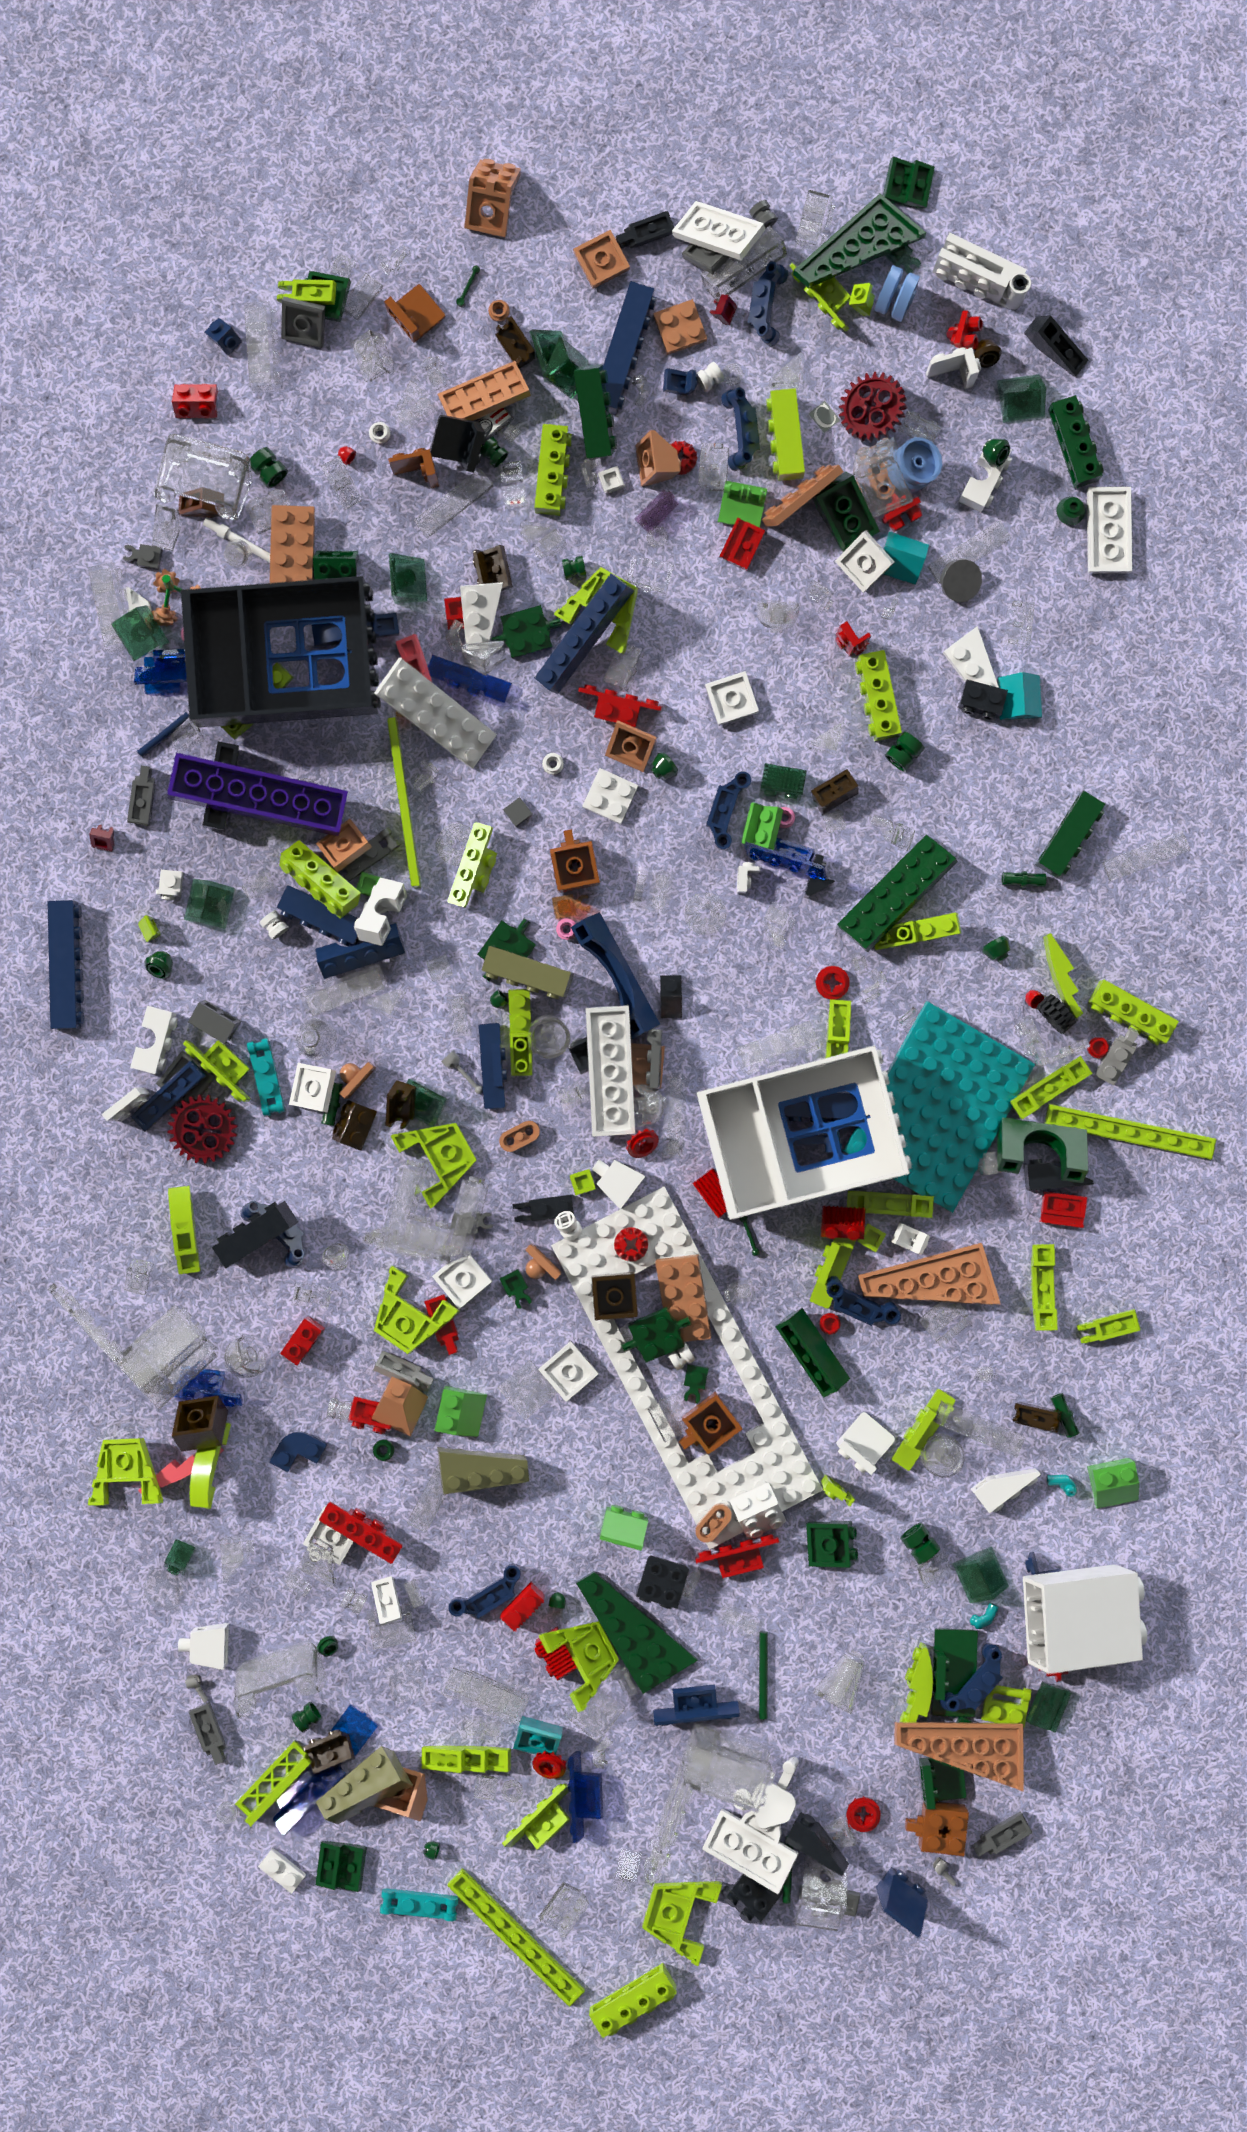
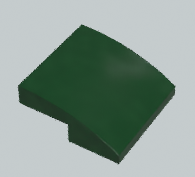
M893 156L890 159L883 196L894 204L925 209L928 203L935 166L918 160L911 163Z
M322 1841L315 1885L332 1890L342 1888L359 1892L362 1889L367 1847L356 1844Z

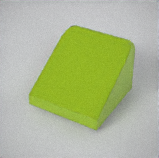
M146 915L139 921L138 926L146 942L161 935L153 917Z

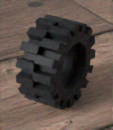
M1052 994L1037 1005L1042 1016L1060 1034H1064L1076 1023L1069 1009Z

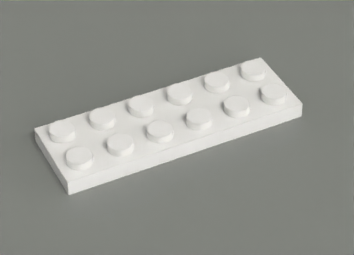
M398 658L374 693L471 769L475 767L497 735L402 658Z
M629 1006L585 1008L592 1136L635 1134Z

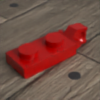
M445 1294L424 1301L430 1318H432L441 1301H447ZM451 1319L435 1333L440 1345H446L449 1355L458 1352L455 1341L459 1340L454 1319Z

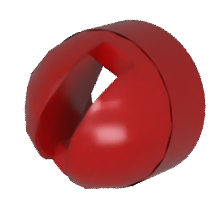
M348 446L341 447L338 450V458L345 465H350L356 456V451Z
M1030 990L1026 993L1025 1001L1031 1008L1036 1009L1037 1005L1044 1000V995L1039 991Z

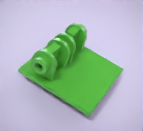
M726 481L718 522L734 525L739 517L741 520L760 528L767 488Z

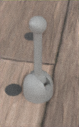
M454 1050L441 1061L449 1069L456 1068L475 1088L477 1094L483 1093V1087L478 1086L459 1066L460 1058Z

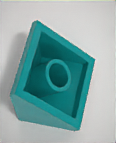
M889 531L883 550L893 559L894 563L883 575L916 585L926 559L929 544Z
M1020 672L997 678L998 687L1008 690L999 720L1042 718L1040 675Z
M521 1716L513 1749L535 1755L538 1752L543 1753L545 1750L548 1753L554 1751L556 1755L563 1727Z

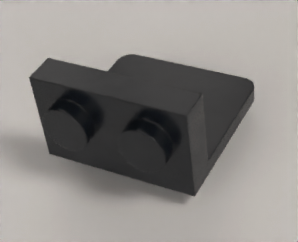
M440 415L430 447L432 457L462 462L466 471L474 473L476 465L478 466L480 463L481 446H484L486 442V433L480 422Z
M648 1556L641 1581L636 1589V1597H639L644 1602L651 1603L652 1601L659 1603L661 1607L667 1609H678L689 1568L686 1565L660 1557Z
M742 1874L735 1884L726 1885L721 1893L724 1895L726 1903L737 1909L743 1921L753 1924L763 1921L783 1894V1887L780 1893L777 1894Z

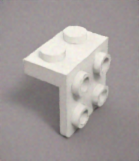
M963 347L954 350L952 354L945 355L942 353L935 355L929 363L926 376L929 378L959 369L964 388L967 389L974 386L979 371H981L979 359H975L973 349H965Z
M862 1412L836 1444L840 1448L838 1452L848 1460L851 1457L856 1462L854 1466L863 1474L867 1471L872 1475L877 1469L875 1464L893 1444L895 1438L866 1412Z
M769 1482L730 1500L737 1519L748 1539L758 1538L764 1532L777 1529L786 1522Z

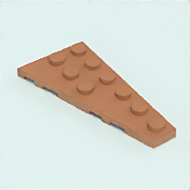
M982 1243L858 1275L863 1297L1001 1305Z
M894 1722L895 1745L1024 1792L1022 1723Z

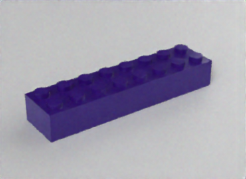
M176 752L167 798L339 836L348 791Z

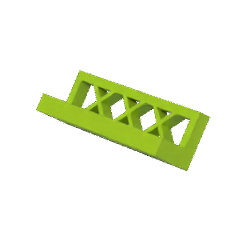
M296 1740L286 1748L235 1803L247 1815L245 1822L250 1827L311 1763L309 1754L303 1752L302 1746ZM295 1748L302 1755V1758L299 1761L289 1762V1752ZM276 1766H286V1775L284 1777H274V1768ZM271 1781L269 1793H259V1784L261 1782ZM247 1797H256V1806L252 1811L242 1803Z

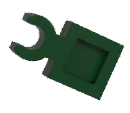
M519 1268L499 1278L508 1297L515 1295V1304L518 1309L522 1308L520 1304L521 1298L527 1299L529 1304L532 1303L531 1297L523 1291L528 1288V1285Z
M687 1364L684 1386H689V1389L684 1394L685 1401L688 1400L690 1394H695V1403H699L700 1394L698 1389L705 1390L708 1367Z

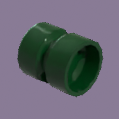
M263 447L252 455L248 461V466L256 475H260L259 479L270 489L278 485L287 476L288 469L281 461H276V455L269 447Z
M904 731L897 739V745H892L885 754L886 759L902 772H906L914 763L913 758L917 759L925 749L917 738Z
M923 1523L912 1526L900 1537L906 1548L912 1549L911 1555L918 1564L930 1560L940 1550L934 1538L928 1537L930 1533Z

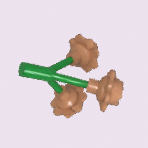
M163 569L162 573L157 572L156 579L153 582L159 593H165V601L161 608H156L155 611H152V615L154 616L153 620L158 625L167 627L173 625L178 620L175 616L176 612L170 610L169 599L171 591L181 593V590L184 589L177 587L180 580L175 578L176 573L169 572L166 569ZM200 585L190 587V589L201 588Z

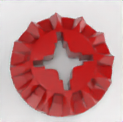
M685 440L675 441L670 444L677 450L678 455L683 450V456L686 457V459L681 460V469L677 475H684L692 471L697 462V452L693 445H690Z
M827 966L816 977V989L826 999H839L849 989L850 980L848 974L838 966ZM832 974H834L835 981L841 983V985H835L831 992L830 985L823 983V981L830 980Z
M647 1128L643 1132L638 1130V1134L631 1135L632 1139L627 1141L628 1146L626 1149L631 1157H645L656 1149L659 1137L654 1130L650 1131Z
M628 1227L617 1234L614 1240V1248L617 1255L623 1260L637 1261L646 1254L648 1239L640 1229ZM637 1237L635 1246L638 1251L631 1248L625 1252L627 1243L624 1238L632 1241Z
M546 1750L543 1753L538 1752L532 1762L534 1770L539 1775L549 1779L562 1777L567 1768L566 1761L562 1760L561 1755H555L554 1751L552 1753H548Z
M863 1796L858 1799L854 1798L853 1802L848 1804L846 1817L849 1825L854 1830L869 1832L879 1824L881 1812L873 1799ZM863 1806L866 1812L870 1813L865 1815L864 1822H862L861 1816L857 1815V1813L862 1811Z

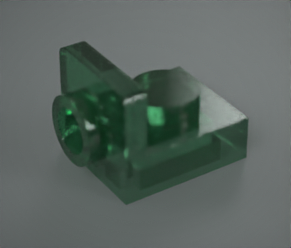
M175 1539L164 1561V1565L167 1568L166 1571L176 1576L179 1573L185 1575L186 1568L196 1548Z

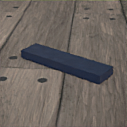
M190 1060L146 1101L131 1118L144 1132L148 1131L207 1075L193 1060Z

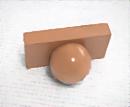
M367 1062L361 1070L353 1063H347L342 1066L340 1078L347 1085L339 1094L344 1099H349L374 1072L376 1067L371 1062Z
M533 1243L525 1249L534 1258L528 1261L525 1268L530 1278L540 1279L545 1275L546 1271L555 1280L561 1275V1271Z

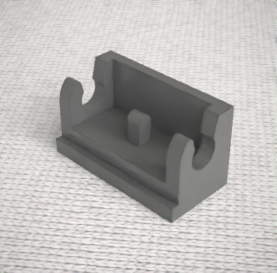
M203 1000L196 1006L188 1023L226 1044L228 1039L231 1040L241 1021L207 1000Z

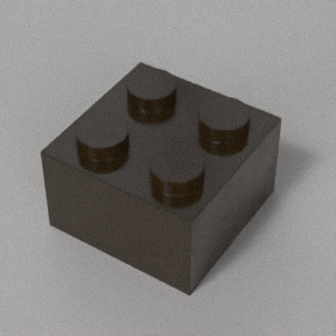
M635 1272L592 1275L595 1320L638 1317Z
M219 1395L178 1402L171 1437L181 1452L222 1446L228 1409Z

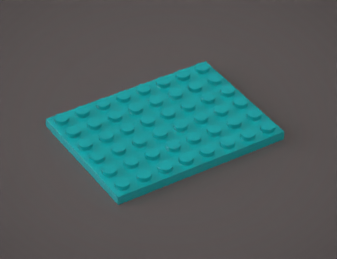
M926 1001L887 1070L889 1084L886 1085L887 1093L892 1092L895 1105L891 1106L893 1114L898 1113L901 1125L897 1127L898 1134H903L906 1147L902 1149L904 1156H909L912 1166L911 1169H908L909 1174L891 1179L922 1196H934L933 1202L953 1213L997 1135L1002 1117L1006 1118L1012 1108L1010 1101L1019 1095L1035 1064ZM856 1126L843 1151L847 1154H852L862 1150L867 1142L865 1131Z

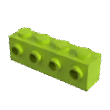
M796 388L770 391V396L766 399V410L771 412L768 428L769 433L773 432L774 439L770 441L771 453H775L776 461H773L774 475L777 474L778 481L803 479L805 468Z
M543 424L534 506L535 514L560 516L561 509L565 510L566 496H562L563 488L567 489L568 485L565 467L569 468L570 455L567 454V447L572 445V434H569L568 426Z
M885 650L861 654L857 659L858 662H855V669L857 675H861L862 682L859 683L861 695H865L866 703L863 705L865 715L870 718L871 724H868L869 735L874 737V742L899 737L902 731Z
M300 840L281 853L279 866L282 871L292 876L299 886L307 889L332 914L337 915L341 919L358 906L361 892Z
M1105 979L1098 982L1087 1002L1092 1005L1091 1009L1099 1014L1105 1012L1111 1016L1110 1020L1120 1025L1124 1023L1138 1031L1139 1035L1141 1033L1148 1037L1147 1040L1157 1046L1159 1043L1167 1044L1179 1022Z
M661 1963L589 2008V2017L602 2039L606 2036H613L622 2026L626 2024L631 2025L642 2014H649L654 2011L660 2003L671 2001L675 1994H677L676 1984L664 1963Z

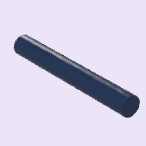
M185 712L137 750V753L143 758L188 722L189 714Z

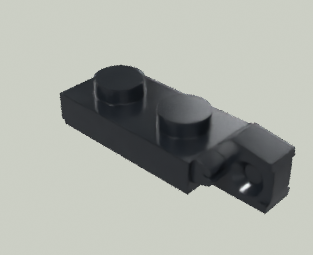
M665 211L629 224L624 229L625 233L616 235L619 247L623 248L629 245L630 248L639 247L672 235L674 225L669 212Z

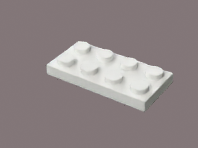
M696 201L672 232L674 238L742 261L764 233L765 226L764 223Z
M1088 487L1087 489L1088 574L1132 572L1131 487Z

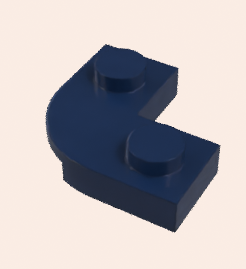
M307 1432L290 1433L280 1441L269 1463L287 1473L298 1454L317 1464L327 1443Z

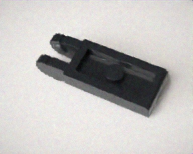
M571 1194L512 1204L513 1209L530 1207L531 1215L514 1217L515 1222L553 1219L565 1211H570L574 1214Z

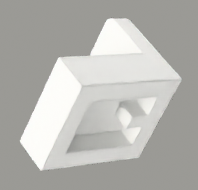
M745 862L743 866L738 867L737 894H745L747 889L751 888V876H747V873L760 872V867L755 866L756 863Z
M161 870L159 889H156V894L162 896V900L174 901L175 897L181 898L183 872Z

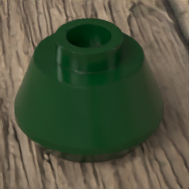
M993 438L987 441L982 449L983 457L991 467L1001 466L1010 453L1008 440Z
M1073 496L1063 498L1057 505V517L1066 525L1078 524L1085 516L1084 503L1079 498Z
M664 752L656 755L652 762L653 768L651 769L654 776L658 780L660 778L667 780L677 776L678 768L670 757Z
M1003 935L983 946V954L991 960L996 959L997 962L1009 956L1007 952L1010 951L1009 938Z
M157 951L148 956L144 961L146 970L156 978H167L172 973L173 960L165 951Z

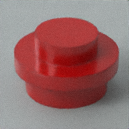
M1102 1037L1092 1038L1087 1045L1088 1053L1094 1058L1106 1056L1109 1050L1108 1042Z
M826 1313L819 1320V1327L825 1334H835L840 1329V1319L833 1313Z

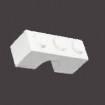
M982 452L977 465L986 469L988 478L977 480L970 477L958 502L979 512H982L984 507L989 508L994 498L991 492L993 488L998 489L1003 479L1000 474L1003 469H1008L1012 458L1008 456L1001 466L993 468L985 460Z
M384 878L379 879L377 885L372 889L368 902L364 904L360 918L356 920L354 925L359 940L381 946L384 944L391 928L387 916L381 914L386 911L400 912L407 898L404 883Z
M147 1006L142 1027L151 1029L155 1033L156 1040L154 1045L148 1049L135 1048L130 1068L160 1075V1071H164L167 1062L164 1059L166 1050H170L172 1045L171 1031L176 1029L178 1018H175L176 1013Z

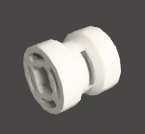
M715 362L710 363L707 369L696 373L698 383L705 392L712 389L715 383L720 384L724 381L723 373Z
M276 910L266 915L259 922L263 928L268 930V935L272 940L280 937L289 929L286 922L281 921L280 915Z
M565 1211L556 1217L555 1226L564 1239L571 1241L581 1235L582 1227L572 1212Z
M684 1342L685 1347L667 1354L677 1371L682 1369L684 1364L692 1363L696 1360L686 1342Z

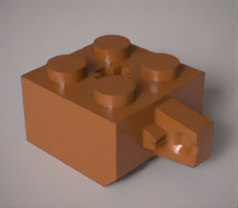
M572 829L565 830L566 842H562L559 848L550 849L558 893L600 885L592 841L580 843L579 839L574 840ZM573 862L581 865L576 872H573V869H569V867H572Z
M715 1391L682 1416V1420L688 1428L685 1430L687 1435L679 1440V1443L684 1450L693 1443L696 1447L701 1445L706 1453L710 1454L740 1432L742 1426ZM709 1419H711V1420H715V1419H716V1420H717V1421H715V1423H716V1426H715V1427H713L712 1425H709V1426L706 1425V1424H708V1420H709Z
M935 1801L936 1809L927 1810L923 1802L922 1814L917 1815V1819L905 1818V1830L916 1832L915 1835L919 1837L918 1845L921 1852L957 1856L965 1855L969 1812L964 1804Z

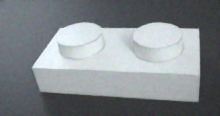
M390 1576L371 1582L380 1625L383 1626L402 1620L394 1578Z
M274 1848L269 1851L258 1866L291 1894L306 1876L301 1869Z

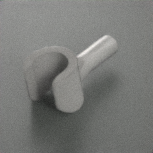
M196 1674L187 1676L185 1680L187 1689L195 1688L204 1703L207 1702L208 1698L200 1686L199 1676Z
M938 1857L933 1863V1868L937 1874L942 1875L952 1886H955V1880L945 1871L948 1864Z

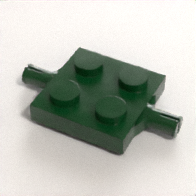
M541 605L500 616L503 634L490 638L493 641V646L505 643L510 650L511 658H516L551 648L550 630L562 627V624L560 623V618L547 621L543 615Z
M523 918L519 926L515 928L501 920L477 955L485 960L488 948L492 946L527 958L536 946L524 934L531 922L527 921L525 926L522 927L526 922V919Z
M668 1307L629 1322L628 1327L633 1340L621 1344L622 1349H624V1352L637 1348L641 1352L645 1363L685 1347V1343L680 1334V1329L692 1325L689 1317L676 1321Z

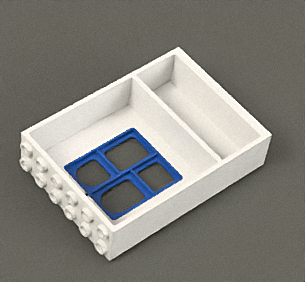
M875 1046L696 1092L729 1220L909 1174L908 1169H911L912 1166L909 1156H904L902 1149L906 1147L903 1134H898L897 1127L901 1125L898 1113L893 1114L891 1106L895 1105L892 1092L887 1093L886 1085L889 1084L887 1072L881 1070L880 1064L884 1062L881 1050H876ZM845 1091L852 1093L856 1097L858 1107L852 1116L829 1123L822 1121L817 1102L818 1098ZM804 1101L808 1102L814 1125L810 1128L791 1132L788 1128L784 1108L788 1105ZM849 1126L860 1127L867 1136L865 1147L856 1153L844 1155L841 1151L837 1131ZM827 1133L833 1157L829 1160L805 1166L798 1165L793 1142L798 1139Z

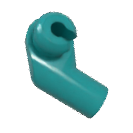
M1047 1475L1048 1486H1060L1068 1497L1076 1495L1077 1486L1068 1475Z

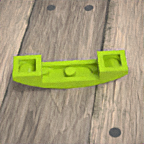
M1079 1056L1026 1089L1011 1100L1010 1103L1022 1120L1060 1093L1090 1076L1092 1072L1083 1058Z
M850 1190L847 1193V1207H860L861 1209L864 1207L865 1213L933 1217L934 1196Z
M1054 1244L1032 1245L1031 1286L1035 1331L1058 1330L1054 1291Z
M226 1423L222 1445L227 1444L231 1428L230 1423ZM221 1446L197 1449L190 1481L191 1507L211 1509L216 1490L212 1486Z

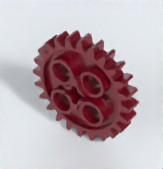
M874 372L872 378L866 373L864 380L857 377L858 383L854 384L851 382L852 389L844 390L847 397L840 398L844 404L839 405L838 408L843 411L839 414V417L843 420L841 424L844 428L846 427L847 433L851 434L854 439L859 436L861 442H864L867 437V440L872 443L874 437L880 441L883 434L888 438L889 430L895 433L894 426L895 424L902 425L899 418L906 417L902 410H906L908 407L903 403L907 401V397L903 395L905 390L903 387H900L898 380L894 381L891 375L887 378L884 372L880 377L877 372ZM867 392H871L868 397L863 398ZM890 396L887 402L882 403L885 397ZM863 412L860 418H856L858 413ZM878 417H883L880 422L875 423Z
M199 1094L196 1101L191 1096L189 1097L190 1103L185 1100L181 1101L183 1108L180 1106L175 1107L178 1114L171 1113L170 1115L175 1120L168 1122V1125L173 1126V1129L167 1131V1133L174 1134V1137L169 1141H176L177 1144L174 1146V1150L182 1149L179 1154L180 1156L185 1153L188 1154L187 1161L195 1157V1163H198L200 1158H202L204 1164L208 1163V1157H210L215 1162L216 1154L221 1158L224 1157L222 1150L229 1152L228 1144H235L231 1137L238 1136L236 1132H233V1129L237 1128L238 1125L232 1124L236 1116H229L232 1108L225 1110L226 1102L219 1105L218 1097L211 1101V1095H207L206 1099L203 1100L202 1094ZM191 1111H196L199 1114L198 1122L190 1120L189 1114ZM212 1115L220 1117L221 1122L219 1126L211 1124L210 1118ZM184 1124H189L195 1127H200L202 1124H205V1128L221 1130L222 1133L217 1134L215 1132L206 1131L203 1134H201L200 1129L185 1128ZM187 1132H192L195 1135L196 1140L194 1143L186 1141L185 1135ZM208 1136L216 1138L217 1144L215 1147L207 1144L206 1139Z

